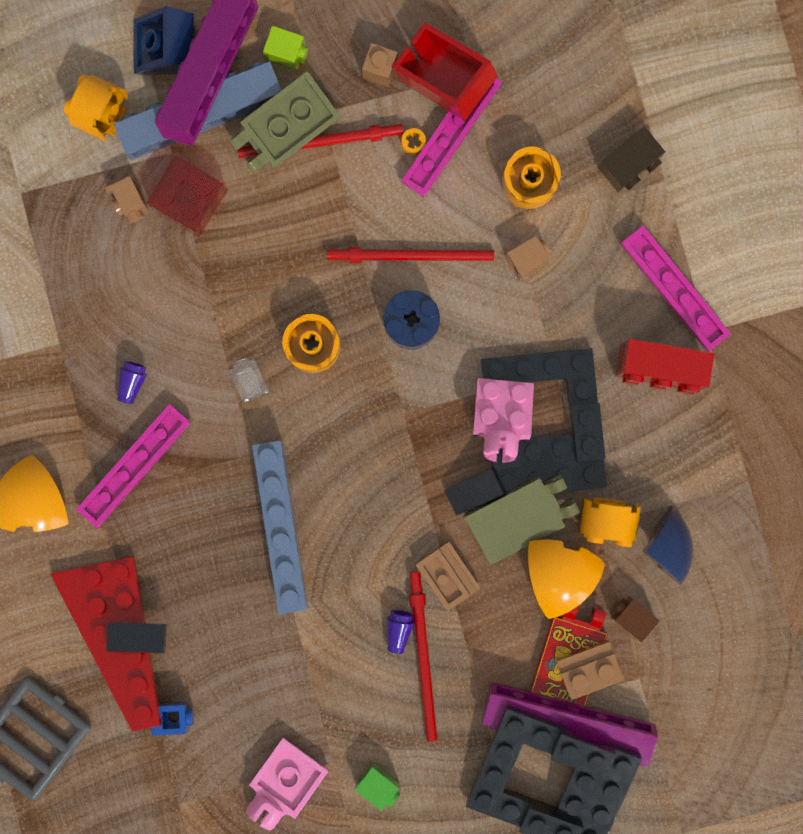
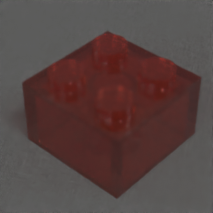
M175 155L146 203L152 210L200 237L228 190L224 183Z

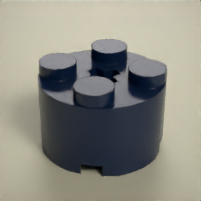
M409 290L397 293L385 308L383 317L384 328L389 339L398 347L407 350L422 348L429 344L438 332L440 324L439 309L433 299L423 292ZM411 314L416 315V320L420 321L419 323H414L413 327L407 326L408 322L404 320L405 317L408 318Z

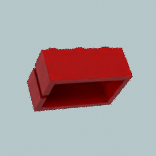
M424 22L410 41L420 60L417 61L412 50L406 47L392 68L400 82L465 121L498 75L489 59Z
M628 339L620 345L615 377L623 378L622 383L639 385V383L648 382L650 383V388L666 390L667 388L677 387L678 393L694 395V393H700L702 389L709 388L715 353Z

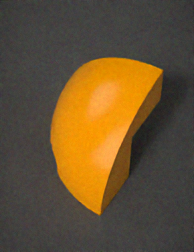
M31 455L24 458L0 480V529L15 532L21 526H32L34 532H41L68 525L67 513L60 492L47 469L36 457Z
M558 540L529 541L528 564L531 583L536 599L548 619L555 618L576 608L596 588L602 577L605 563L597 555L583 547L574 551L564 548L563 542Z

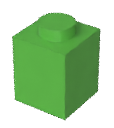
M374 762L371 763L355 784V791L381 811L386 805L391 807L400 796L398 792L399 782Z

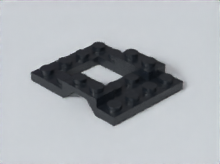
M593 349L481 359L483 379L525 383L566 379L572 434L519 440L516 459L506 463H502L503 449L499 448L496 462L491 461L492 468L495 467L506 492L537 476L540 477L543 483L558 474H561L567 486L563 491L607 487L604 459H606L600 403H598Z
M507 705L470 791L466 807L519 827V833L609 834L642 761V757L639 753L615 744L597 745L578 738L561 724ZM523 744L549 753L551 760L573 767L556 807L505 788Z

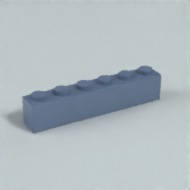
M257 62L252 64L247 71L227 74L199 134L254 112L280 92L281 88L271 63ZM151 104L145 108L146 111L136 115L135 113L126 114L119 119V122L114 123L125 154L131 161L177 143V141L163 138L155 124L156 113L158 109L162 108L163 104Z
M283 441L252 445L278 615L304 611L308 609L309 605Z

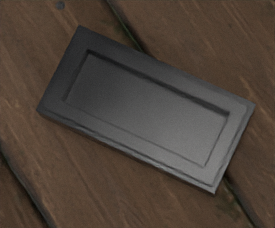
M495 467L444 490L456 516L506 493V489Z
M108 622L106 651L165 654L167 624Z

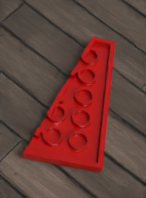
M128 557L50 574L131 731L135 732L162 726L151 653L106 651L108 622L146 623L135 558Z

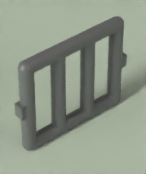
M25 677L0 708V741L39 770L42 775L32 787L0 762V782L3 784L6 781L29 800L35 801L90 731L91 724L65 704L67 700L59 694L54 696L31 677ZM28 691L77 728L68 741L18 704ZM11 713L59 750V753L50 764L1 727Z

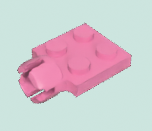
M477 379L473 434L483 436L484 456L488 460L496 462L500 448L503 449L502 463L514 461L518 453L519 440H530L534 383Z
M283 737L249 784L256 791V795L247 807L246 814L252 821L256 822L265 809L267 813L262 818L260 827L267 830L274 829L282 816L286 814L296 819L329 770Z

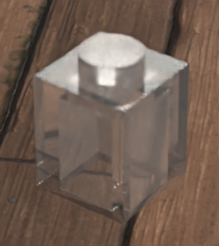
M248 357L238 360L233 363L234 368L228 370L243 402L246 403L270 392L255 359L249 361Z

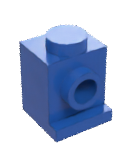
M159 702L162 726L151 728V736L186 734L189 731V726L194 725L193 708H188V702ZM171 712L178 713V721L170 719Z

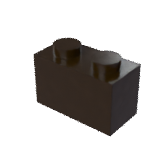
M644 126L603 159L597 168L618 193L624 188L629 191L641 181L638 176L646 170L650 174L663 163L660 159L666 151Z

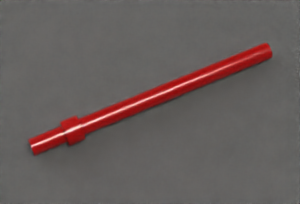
M380 124L370 125L369 129L320 135L313 138L299 150L371 140V142L382 141V138L403 135V125L396 124L380 127ZM252 145L238 149L239 158L258 155Z
M350 246V249H327V260H350V263H361V261H494V250L361 249V247Z
M420 571L409 572L411 587L409 604L410 607H413L426 740L432 742L437 741L438 737L424 613L426 595L422 593Z

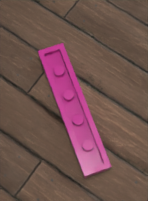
M496 78L465 121L448 111L401 180L402 184L425 198L502 85V81Z
M644 225L621 242L622 248L707 352L731 335L729 330Z
M169 404L76 510L96 528H99L192 422L174 406Z

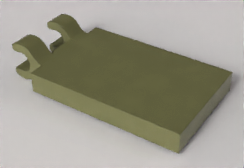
M306 71L240 121L244 130L229 140V142L236 151L248 141L258 155L246 164L255 173L268 162L274 168L336 122L341 116L309 72Z
M561 474L543 483L540 477L537 476L464 514L465 520L490 565L529 546V541L541 540L566 527L562 519L573 517L580 513L573 498L559 505L553 495L567 488Z

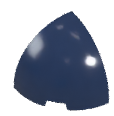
M671 506L654 527L658 532L642 552L655 561L662 571L681 585L691 567L693 543L686 522Z

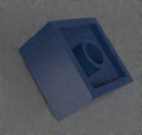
M165 6L134 19V74H178L181 62L185 61L189 53L190 43L194 39L193 13Z

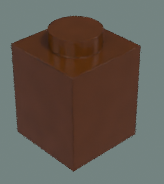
M628 597L627 600L621 599L613 609L615 614L612 619L640 642L646 639L660 621L631 597Z

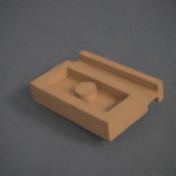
M449 541L415 564L446 611H449L481 589Z
M609 640L556 660L571 700L624 681Z

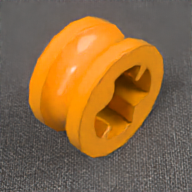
M417 128L406 130L401 138L403 151L411 156L419 155L426 145L425 134ZM411 136V139H413V136H418V143L421 145L418 148L416 145L414 148H410L407 138Z

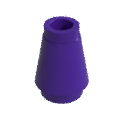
M124 361V365L120 367L118 401L133 404L147 376L145 373L146 366L131 361Z
M391 610L390 616L387 617V650L395 654L404 653V648L415 623L412 620V613L403 610Z

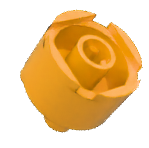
M82 74L77 81V89L72 99H69L64 106V114L68 115L69 123L72 127L105 141L107 140L105 137L107 134L113 136L117 132L114 123L119 122V119L126 114L127 108L122 107L123 99L128 101L127 91L95 75L88 76Z
M525 147L516 151L508 160L502 176V187L506 197L518 208L535 209L545 205L553 197L561 179L559 163L551 153L549 154L539 147ZM530 173L531 177H537L534 183L526 180L527 174Z
M305 314L295 319L285 329L282 339L283 349L288 360L296 368L307 373H318L329 369L337 360L341 348L340 337L334 325L325 317L317 314ZM312 337H315L319 346L313 347L312 351H309L305 342L311 341Z
M584 498L580 533L583 534V537L587 538L586 541L603 544L604 539L615 541V545L632 547V542L637 539L641 506L632 503V507H626L625 501L606 498H593L592 503L589 498Z

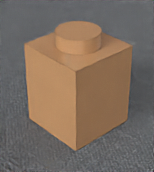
M371 43L362 67L363 79L389 88L394 74L392 66L398 59V52Z
M534 236L507 252L505 257L517 278L521 280L547 265L551 260L549 258L551 251L544 240L539 241L537 236Z

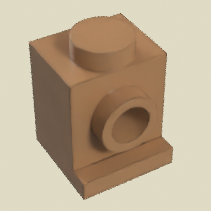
M130 176L105 188L107 194L112 199L116 198L112 200V203L118 215L124 214L129 223H135L143 219L144 213L149 212L135 181Z

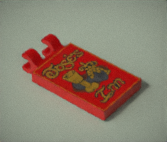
M578 605L573 610L563 614L561 618H552L530 692L586 706L589 694L574 700L570 699L556 660L606 641L608 633L600 630L604 623L606 612L593 607L588 623L575 619L579 608Z

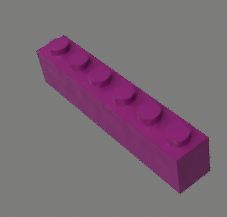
M212 0L211 8L208 14L203 17L201 28L196 38L190 43L189 53L185 61L181 62L174 83L168 88L167 98L162 108L158 109L156 113L155 124L163 138L191 146L194 145L259 8L256 0Z
M491 682L482 718V724L487 725L490 729L496 731L506 706L510 705L561 724L578 738L594 744H615L639 753L642 757L640 765L649 767L658 739L655 724Z

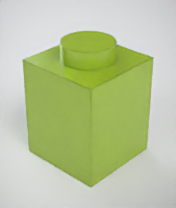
M272 26L263 54L265 60L297 71L299 63L303 64L305 62L308 47H305L304 36Z

